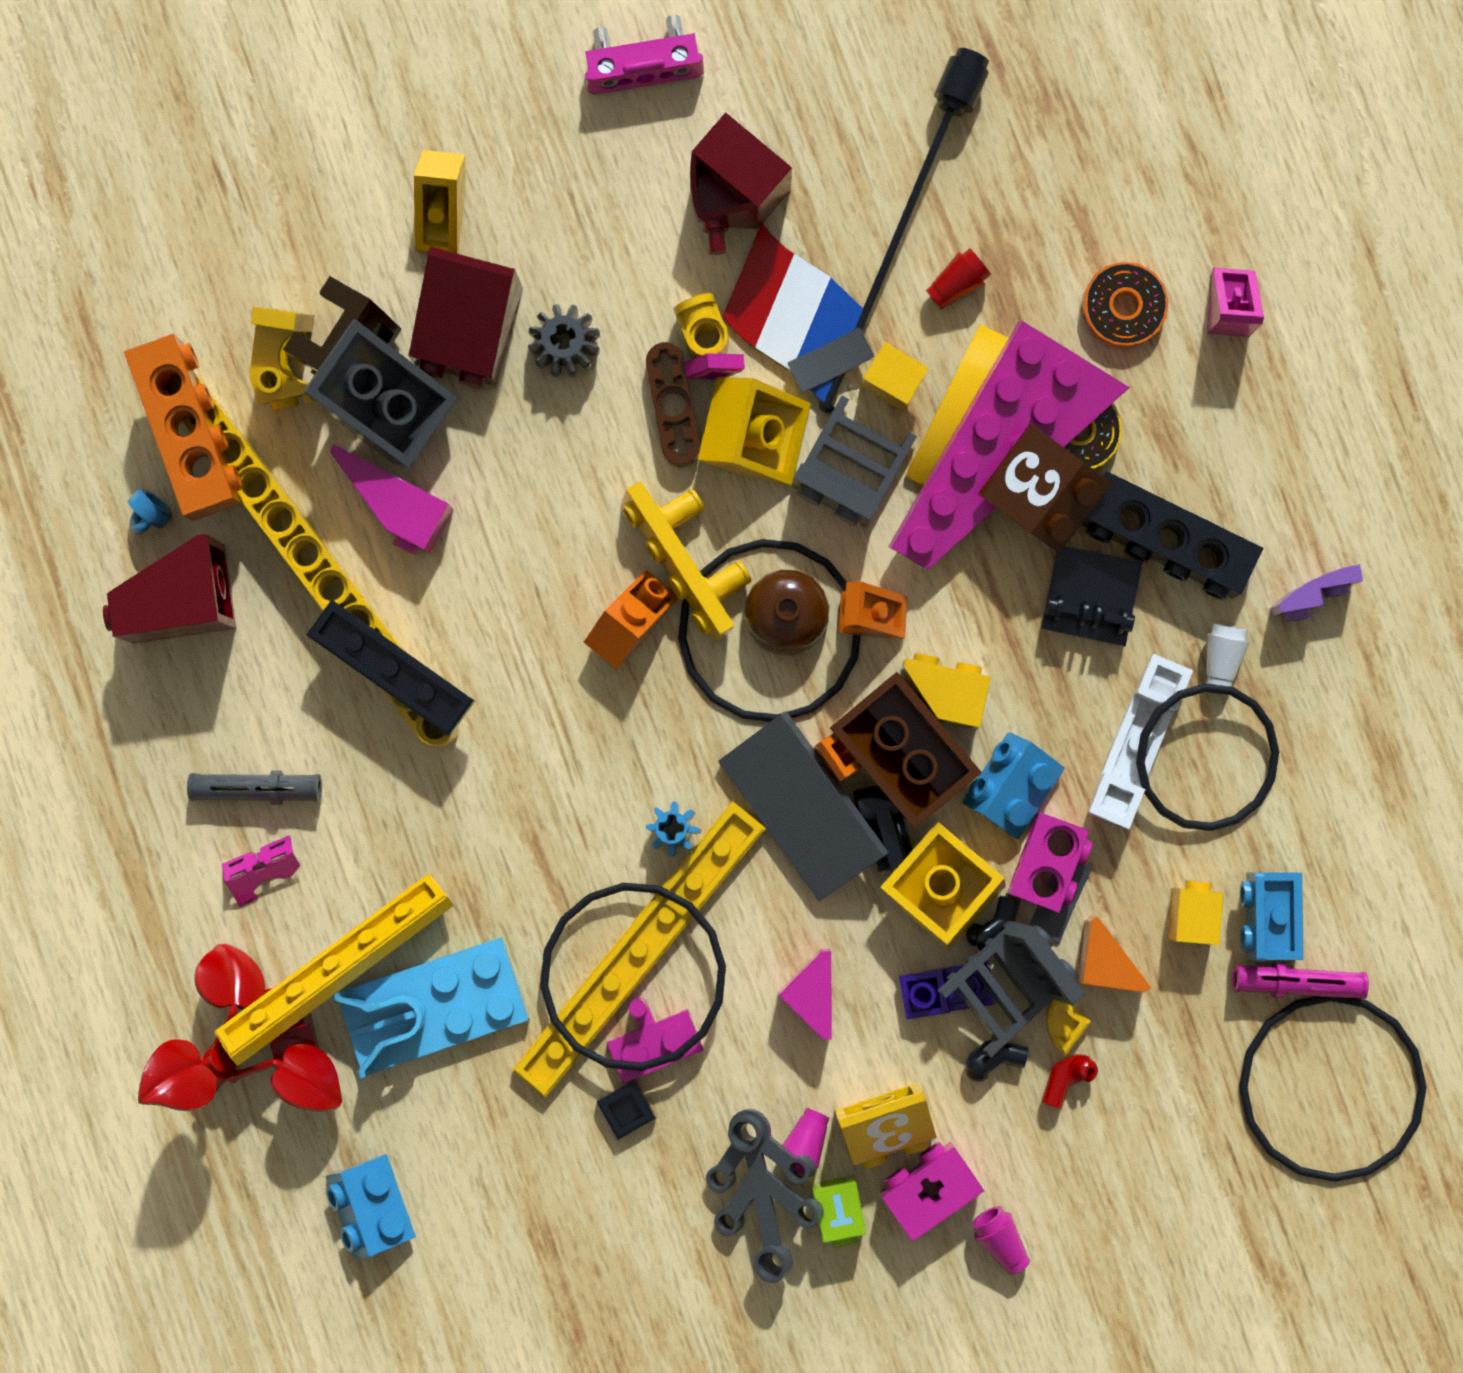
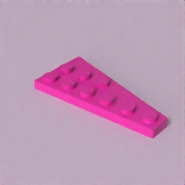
M1018 321L888 547L928 570L996 509L995 506L982 498L978 493L1030 423L1065 447L1130 387L1024 321Z

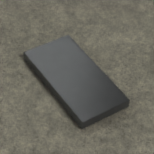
M787 711L777 716L718 761L819 902L889 853Z

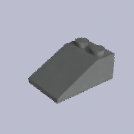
M355 319L351 321L303 391L364 443L393 464L410 468L458 398Z

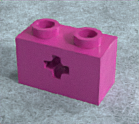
M951 1141L945 1146L941 1142L935 1143L919 1155L922 1162L909 1171L902 1167L883 1181L886 1187L880 1190V1194L912 1242L985 1191ZM926 1178L932 1183L940 1180L935 1185L937 1194L932 1197L927 1192L919 1195L923 1190L921 1182Z

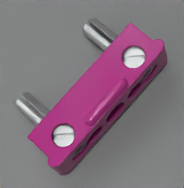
M670 15L666 18L668 38L610 47L608 31L605 27H601L604 48H601L598 27L595 28L593 36L596 50L585 51L588 66L585 80L588 93L595 95L701 77L704 75L703 55L698 53L695 33L683 35L681 18L678 15H674L677 36H675L672 16Z

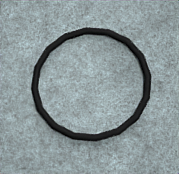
M1204 683L1177 691L1153 711L1140 734L1136 766L1141 787L1145 789L1144 794L1160 815L1182 828L1214 831L1239 823L1261 806L1275 782L1280 751L1274 725L1256 700L1234 687ZM1204 692L1231 695L1251 707L1265 727L1271 752L1267 778L1255 799L1234 816L1214 822L1186 820L1165 808L1150 787L1145 766L1148 738L1161 715L1181 699Z

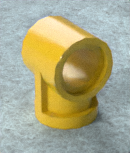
M712 293L691 297L673 308L685 339L688 353L692 359L706 353L727 354L729 347L728 329L722 320ZM703 331H711L717 334L719 341L714 347L706 349L697 345L696 337Z

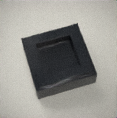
M635 1079L597 1100L599 1108L618 1140L656 1118Z

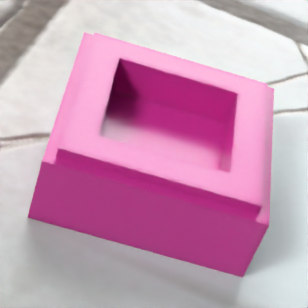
M706 353L685 363L686 378L695 380H716L717 377H730L745 369L744 354Z

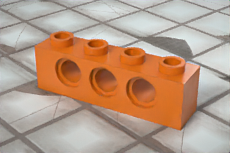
M173 333L124 351L182 515L191 521H195L241 504L237 491L243 489V484L234 465L228 466L223 450L229 448L228 442L219 424L213 425L208 410L214 408V404L204 383L198 384L194 369L199 368V362L191 344H184ZM171 377H181L182 384L180 390L174 395L166 396L164 394L166 381ZM187 417H195L196 428L194 432L188 436L181 437L178 432L180 422ZM202 457H209L211 460L210 471L205 476L196 478L193 474L195 462Z

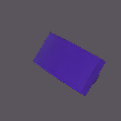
M987 960L984 965L991 973L990 963ZM965 964L899 976L906 1019L969 1009L956 990L947 998L941 997L937 991L948 981L946 978L952 972L957 973ZM975 973L965 980L983 1006L995 1005L997 1003Z

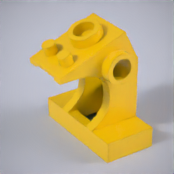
M253 306L251 324L256 325L249 378L258 404L272 403L273 411L299 405L297 397L303 396L304 403L315 402L303 392L308 382L298 379L292 373L288 365V354L283 350L293 333L303 335L313 331L315 315ZM274 375H276L277 377L276 385L273 381Z

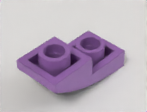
M1360 564L1329 572L1297 587L1270 608L1271 617L1284 615L1286 622L1312 618L1311 610L1324 606L1321 591L1324 590L1325 598L1351 593L1350 586L1363 581Z

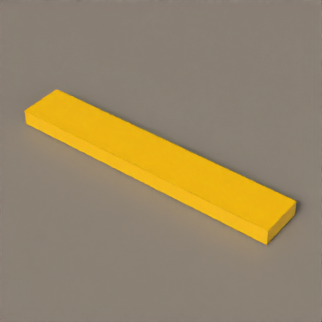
M428 873L214 1031L229 1057L239 1066L453 907V903Z

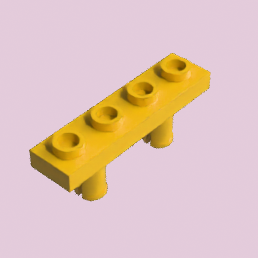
M641 481L627 488L622 498L624 503L621 506L623 514L633 528L639 526L647 538L645 547L651 558L657 564L662 562L671 575L668 578V582L675 595L680 600L687 599L694 611L691 617L697 629L703 636L709 634L714 643L728 635L735 625L721 605V601L749 584L751 577L740 561L733 563L708 579L703 577L678 539L674 529L702 513L705 509L698 494L691 489L660 507L656 505Z

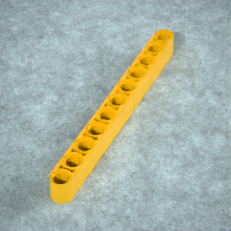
M195 373L198 384H203L204 381ZM179 376L171 377L166 381L164 385V394L166 396L173 395L172 386L175 380L180 378ZM208 388L214 404V408L210 409L215 412L213 425L219 424L221 426L228 446L239 444L241 447L239 458L232 463H227L228 466L234 465L240 475L243 489L237 492L241 502L324 611L330 602L324 595L326 584L333 579H341L344 584V591L340 598L334 601L353 615L366 613L370 619V627L406 651ZM195 417L183 419L181 422L192 434L196 428ZM258 477L265 478L267 486L265 492L259 497L251 498L248 494L250 482ZM289 511L292 515L291 526L283 532H276L273 526L275 517L280 512ZM308 545H315L318 549L317 560L310 566H301L299 562L300 551ZM384 691L421 741L431 746L445 747L456 739L459 725L451 736L445 734L439 739H432L427 733L428 721Z

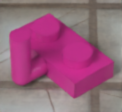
M636 997L629 1005V1012L635 1017L639 1029L607 1041V1045L613 1060L645 1062L675 1052L694 1036L697 1030L688 1009L655 1022L646 999ZM700 1040L678 1060L644 1071L617 1070L622 1083H625L702 1052L704 1048Z

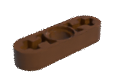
M661 342L654 345L647 353L646 367L662 452L665 459L671 465L687 467L698 458L700 439L689 381L686 378L685 360L682 351L676 345L669 342ZM668 353L670 359H677L678 363L671 365L673 382L682 379V385L668 384L660 389L656 388V383L665 384L661 367L653 366V363L660 361V354ZM675 393L684 398L686 407L680 415L668 416L662 411L661 401L666 395ZM689 420L691 426H682L685 442H693V447L687 449V456L679 457L677 451L669 450V446L674 445L676 441L674 429L671 428L668 431H664V425L676 426Z

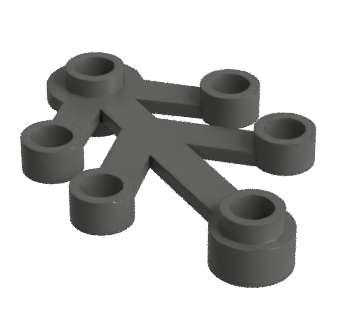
M744 1109L732 1117L728 1129V1137L731 1144L720 1162L707 1172L706 1182L708 1187L717 1193H722L731 1188L736 1181L734 1170L744 1156L746 1157L748 1175L727 1207L716 1214L714 1223L716 1229L722 1235H733L743 1227L744 1213L754 1199L763 1249L754 1258V1269L763 1281L776 1283L791 1272L793 1258L790 1251L781 1243L773 1199L794 1215L796 1223L803 1228H811L820 1222L824 1215V1209L818 1200L814 1198L803 1199L769 1172L764 1155L782 1167L788 1180L794 1184H803L813 1177L815 1173L813 1160L804 1154L795 1156L771 1137L770 1123L761 1112L754 1109ZM748 1123L754 1127L756 1137H752L748 1133ZM795 1163L802 1164L805 1169V1176H801L796 1172ZM717 1171L724 1174L726 1178L725 1184H721L717 1180ZM804 1206L809 1207L813 1211V1220L805 1216ZM725 1214L733 1218L734 1227L727 1225ZM772 1254L779 1257L782 1267L777 1266L773 1262Z

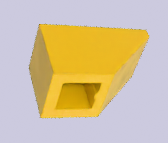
M914 653L913 660L905 658L901 667L903 674L918 697L939 722L975 730L981 727L991 680L990 676L981 675L982 667L957 662L955 669L939 665L940 658L920 653Z

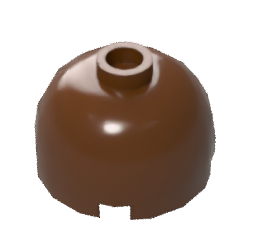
M780 569L764 575L752 586L745 601L744 620L750 635L761 648L776 655L793 656L809 650L822 638L829 623L830 605L824 589L813 577L798 570Z

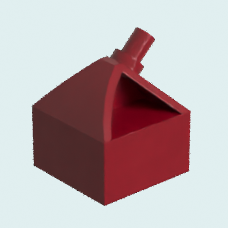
M726 112L691 152L690 187L692 205L697 221L702 225L703 232L708 235L710 255L726 253L725 232L729 230V227L759 229L761 223L765 222L791 191L792 167Z

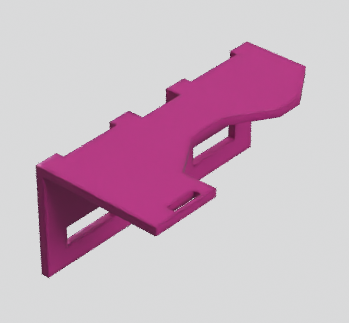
M288 835L261 847L260 852L257 854L249 852L223 863L224 882L238 905L243 906L258 899L254 891L261 882L271 878L286 879L293 876L300 867V864L293 853L291 836ZM285 842V844L270 850V848H273ZM287 854V856L271 862L272 859ZM244 860L243 862H241V863H239V864H236V865H234V866H232V867H229V866H231V865H233V864H235V863H238V862ZM258 863L259 865L265 864L266 867L255 872L253 871V867L258 866ZM244 871L247 872L241 876L231 879V877L234 875H237Z

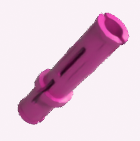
M1274 963L1272 967L1241 966V964H1236L1232 972V987L1234 992L1271 993L1273 998H1284L1285 994L1358 998L1359 1000H1364L1368 995L1369 979L1366 972L1286 968L1285 964Z

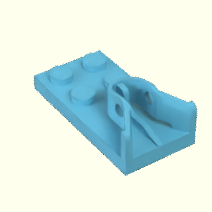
M503 937L343 990L332 996L334 1002L339 1003L360 1066L357 1071L359 1079L367 1077L371 1073L530 1019Z

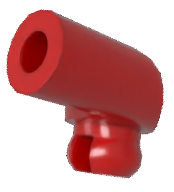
M1075 1054L1055 1063L1051 1068L1041 1102L1062 1109L1068 1087L1083 1081L1089 1083L1096 1078L1098 1074L1096 1062L1087 1055Z

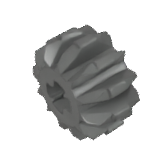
M556 304L552 307L555 316L552 319H549L543 312L537 315L543 328L536 326L529 328V335L537 339V341L529 344L528 349L531 354H540L536 360V365L540 369L552 363L550 373L553 377H558L562 366H565L569 377L573 378L576 377L575 364L579 363L586 370L591 368V363L585 354L599 355V346L591 342L600 338V332L598 328H588L593 321L589 313L577 319L578 308L575 305H571L565 316L562 315L560 306ZM562 333H568L569 339H571L569 340L570 347L567 349H561L558 343L560 341L559 335Z

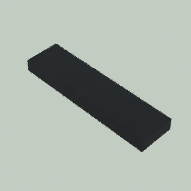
M332 599L306 634L448 736L453 734L475 703V700Z

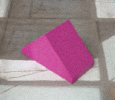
M1213 267L1207 334L1250 337L1263 324L1264 320L1256 272L1252 270Z
M820 949L778 994L823 1040H832L831 950Z

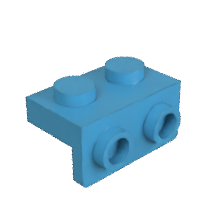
M1009 732L995 747L993 755L982 773L970 785L963 804L1018 840L1065 767L1032 742Z
M1246 872V881H1242L1240 884V903L1242 908H1247V925L1241 926L1240 943L1242 951L1247 952V959L1253 961L1303 960L1302 872Z
M387 1154L326 1176L329 1185L326 1187L328 1202L334 1211H338L343 1226L340 1229L342 1243L346 1250L352 1253L354 1258L374 1256L416 1237Z

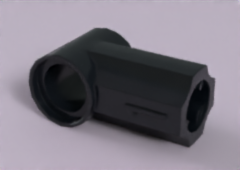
M877 785L854 791L858 811L889 852L876 862L878 872L897 868L912 851L903 815Z

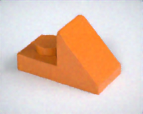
M861 581L846 582V590L842 592L840 600L839 632L849 635L905 639L908 596Z

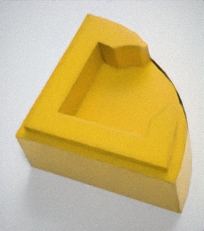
M1052 1000L1048 1005L1046 1013L1047 1032L1054 1046L1066 1056L1091 1020L1071 1005Z

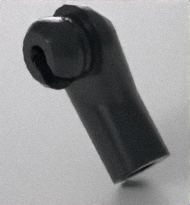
M993 1039L987 1040L968 1055L966 1059V1075L972 1081L982 1082L988 1078V1073L1001 1063L1024 1068L1028 1057V1047L1007 1042L990 1058L984 1053L983 1049Z

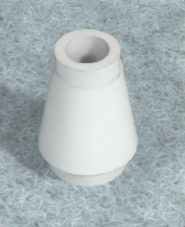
M1213 623L1212 632L1207 633V684L1232 687L1233 680H1235L1250 641L1246 640L1247 629Z

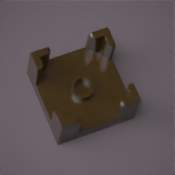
M329 276L320 290V295L344 309L343 314L322 347L298 333H293L283 350L294 359L312 369L310 372L315 375L353 319L357 320L390 346H392L402 328L370 298Z

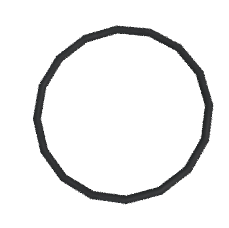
M760 539L729 548L700 570L702 576L706 577L733 555L767 547L795 550L816 561L828 570L844 591L846 590L847 582L829 559L795 542ZM684 598L681 606L678 641L688 674L708 699L742 719L771 722L780 714L744 711L720 698L711 690L695 670L686 634L690 605L687 599ZM853 635L851 656L835 685L810 705L787 711L791 718L814 712L842 689L858 660L861 635Z
M623 882L589 893L560 918L544 948L540 988L551 1023L574 1051L606 1068L644 1071L678 1060L707 1035L723 1004L726 964L715 930L692 902L660 885ZM621 891L657 893L686 908L708 934L718 965L715 1001L700 1030L675 1052L645 1062L609 1060L579 1044L559 1020L548 986L551 952L566 923L593 900Z
M1314 996L1295 1000L1264 1022L1246 1050L1239 1089L1246 1122L1268 1155L1298 1175L1337 1182L1371 1175L1402 1153L1421 1123L1427 1086L1419 1050L1397 1019L1368 1000ZM1330 1001L1363 1007L1391 1025L1411 1053L1418 1083L1413 1119L1395 1148L1368 1167L1335 1174L1301 1167L1275 1150L1254 1120L1248 1092L1253 1055L1270 1028L1298 1008Z

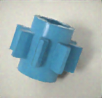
M676 801L672 802L671 811L665 813L656 807L654 809L655 814L658 816L656 824L646 825L647 830L656 832L658 836L651 846L657 849L666 843L671 857H675L677 847L684 846L692 851L693 846L689 842L691 835H697L702 832L700 828L691 826L689 822L696 813L691 809L684 815H681ZM676 818L677 823L684 827V831L676 833L675 840H671V836L663 832L664 826H670L672 820Z

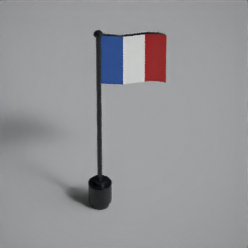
M958 48L955 56L949 57L934 93V97L940 102L938 107L945 112L864 307L862 308L830 276L784 247L761 223L723 314V318L746 343L791 372L788 366L789 361L818 349L856 328H861L863 331L952 116L960 117L963 112L971 113L975 108L989 74L986 69L989 60L985 56L971 49ZM845 373L809 389L821 400L819 401V409L823 413H831L835 407L832 406V403Z

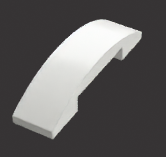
M1156 654L1151 655L1108 752L1088 809L1089 814L1126 830L1130 829L1145 789L1141 787L1136 766L1140 734L1153 711L1177 691L1187 688L1193 670ZM1181 700L1161 715L1148 738L1145 758L1147 775L1150 773L1172 715L1178 710Z

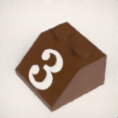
M1030 423L978 494L1029 533L1060 553L1111 486L1112 482Z

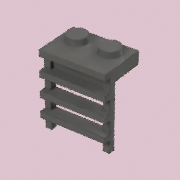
M841 396L805 463H801L796 472L792 487L798 490L796 494L804 500L817 506L822 503L835 510L834 515L846 523L856 527L860 524L867 528L917 436L909 432L902 447L842 415L849 399ZM835 425L895 456L891 467L888 469L829 437ZM823 447L881 477L883 481L877 492L819 461L817 458Z
M1008 920L1002 926L1004 929L994 939L989 938L984 942L985 947L975 956L970 955L965 960L967 964L957 973L952 972L946 978L948 981L937 990L943 998H947L956 990L993 1040L983 1049L984 1053L990 1058L1052 1000L1074 1005L1085 995L1076 982L1079 976L1075 969L1064 959L1058 958L1051 948L1054 945L1053 940L1037 925L1033 927ZM992 955L1030 1004L1022 1013L984 965ZM973 973H975L1012 1022L1003 1031L965 982Z

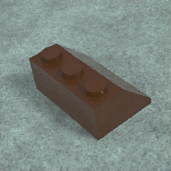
M898 672L894 673L830 727L831 731L914 829L982 773Z

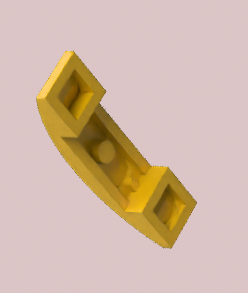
M979 324L905 478L922 486L924 485L1008 337Z

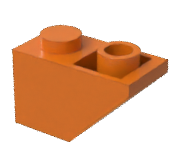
M645 570L603 612L583 643L615 669H618L637 650L674 605L678 597L664 582L656 578L648 570Z

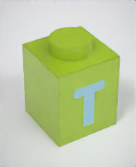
M854 1175L812 1184L814 1199L818 1200L824 1209L823 1218L819 1222L823 1243L832 1241L833 1247H843L859 1242L858 1236L867 1233Z

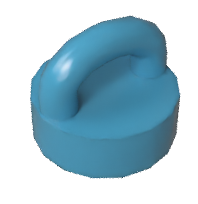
M137 489L128 500V504L134 510L130 518V528L135 534L144 533L151 525L163 528L172 517L170 508L148 490Z

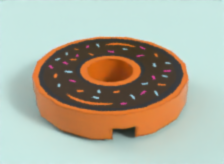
M1119 262L1106 266L1093 276L1083 293L1081 311L1086 324L1090 328V332L1096 339L1110 347L1128 349L1145 343L1159 332L1167 318L1169 300L1164 284L1153 271L1138 263ZM1119 295L1130 296L1136 304L1135 313L1130 316L1118 314L1114 309V298Z

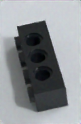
M1108 471L1103 475L1112 484L1081 524L1087 527L1085 532L1087 535L1107 544L1112 539L1126 546L1124 552L1132 558L1146 563L1149 559H1152L1164 565L1163 572L1175 579L1186 582L1189 577L1203 584L1202 591L1216 599L1225 601L1227 596L1233 599L1242 594L1264 549L1263 547ZM1131 510L1137 514L1140 521L1138 530L1129 531L1121 525L1119 519L1121 511ZM1161 529H1170L1177 535L1178 546L1175 550L1165 549L1160 544L1159 532ZM1200 548H1208L1215 553L1217 563L1214 569H1206L1199 563L1198 552Z

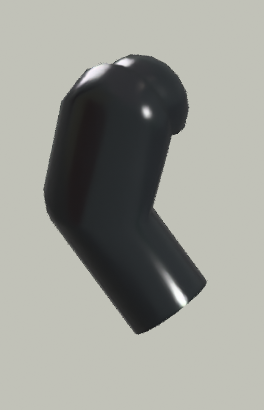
M999 895L994 919L984 925L974 923L966 934L968 943L971 946H977L981 951L985 947L984 942L989 938L994 939L1004 929L1002 926L1008 920L1016 921L1020 900Z

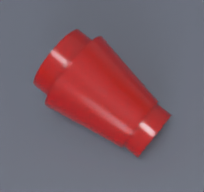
M969 248L963 254L958 252L933 281L932 285L926 289V292L942 310L947 305L985 286L984 280L991 273L973 250Z

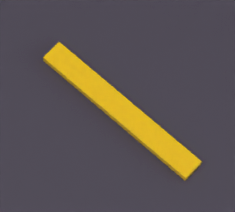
M732 801L662 887L692 902L700 910L766 828ZM656 894L557 1014L559 1020L579 1044L587 1048L691 921L693 916L686 908ZM550 1023L512 1071L546 1098L581 1054L574 1051L555 1026Z

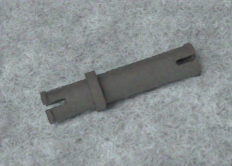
M272 770L270 775H201L191 773L187 781V795L189 801L261 800L270 801L271 805H281L283 801L319 802L322 797V778L320 774L283 775V772L278 770ZM217 787H248V788H217ZM262 787H293L294 789H286V788H262Z

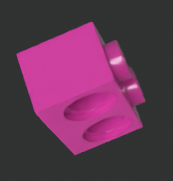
M1041 812L1036 813L1006 894L1057 913L1060 912L1062 905L1069 907L1078 884L1071 881L1077 864L1084 867L1092 848L1093 842L1086 840L1089 830ZM1055 831L1064 832L1070 839V849L1063 856L1054 855L1048 848V839ZM1043 871L1050 873L1056 883L1055 890L1047 897H1040L1033 889L1034 877Z

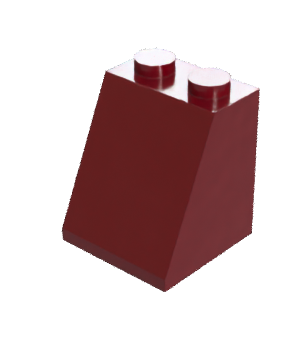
M430 247L408 354L413 364L418 365L422 371L432 377L442 378L443 372L459 376L458 382L469 387L483 389L485 383L496 386L523 290L516 270Z
M207 534L193 537L107 593L108 605L103 606V619L107 631H112V636L134 644L236 629L225 544Z

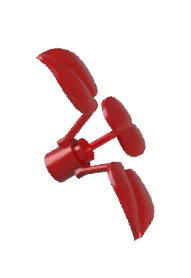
M217 944L200 960L195 970L194 981L199 995L214 1007H228V1014L222 1025L237 1015V1008L244 1010L263 996L266 991L264 976L255 961L242 950L228 944ZM217 1036L210 1045L209 1050L202 1057L196 1046L187 1040L174 1039L161 1044L152 1053L144 1067L138 1091L139 1104L157 1105L178 1111H195L205 1107L213 1099L215 1092L227 1080L231 1083H236L240 1078L274 1068L277 1070L271 1077V1088L285 1103L299 1109L316 1112L336 1110L342 1103V1094L335 1066L321 1049L309 1044H294L284 1051L282 1061L270 1059L237 1071L235 1069L236 1064L229 1057L226 1050L222 1048V1044Z

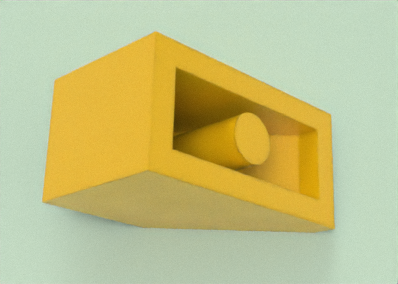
M422 150L414 173L415 251L429 252L430 247L458 254L465 198V154Z

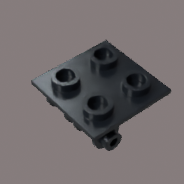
M1065 546L1060 553L1056 552L1041 629L1125 647L1128 632H1132L1135 615H1132L1143 562Z

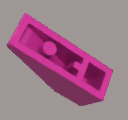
M333 444L330 453L384 528L396 537L392 544L416 556L419 549L430 554L454 510L449 503Z

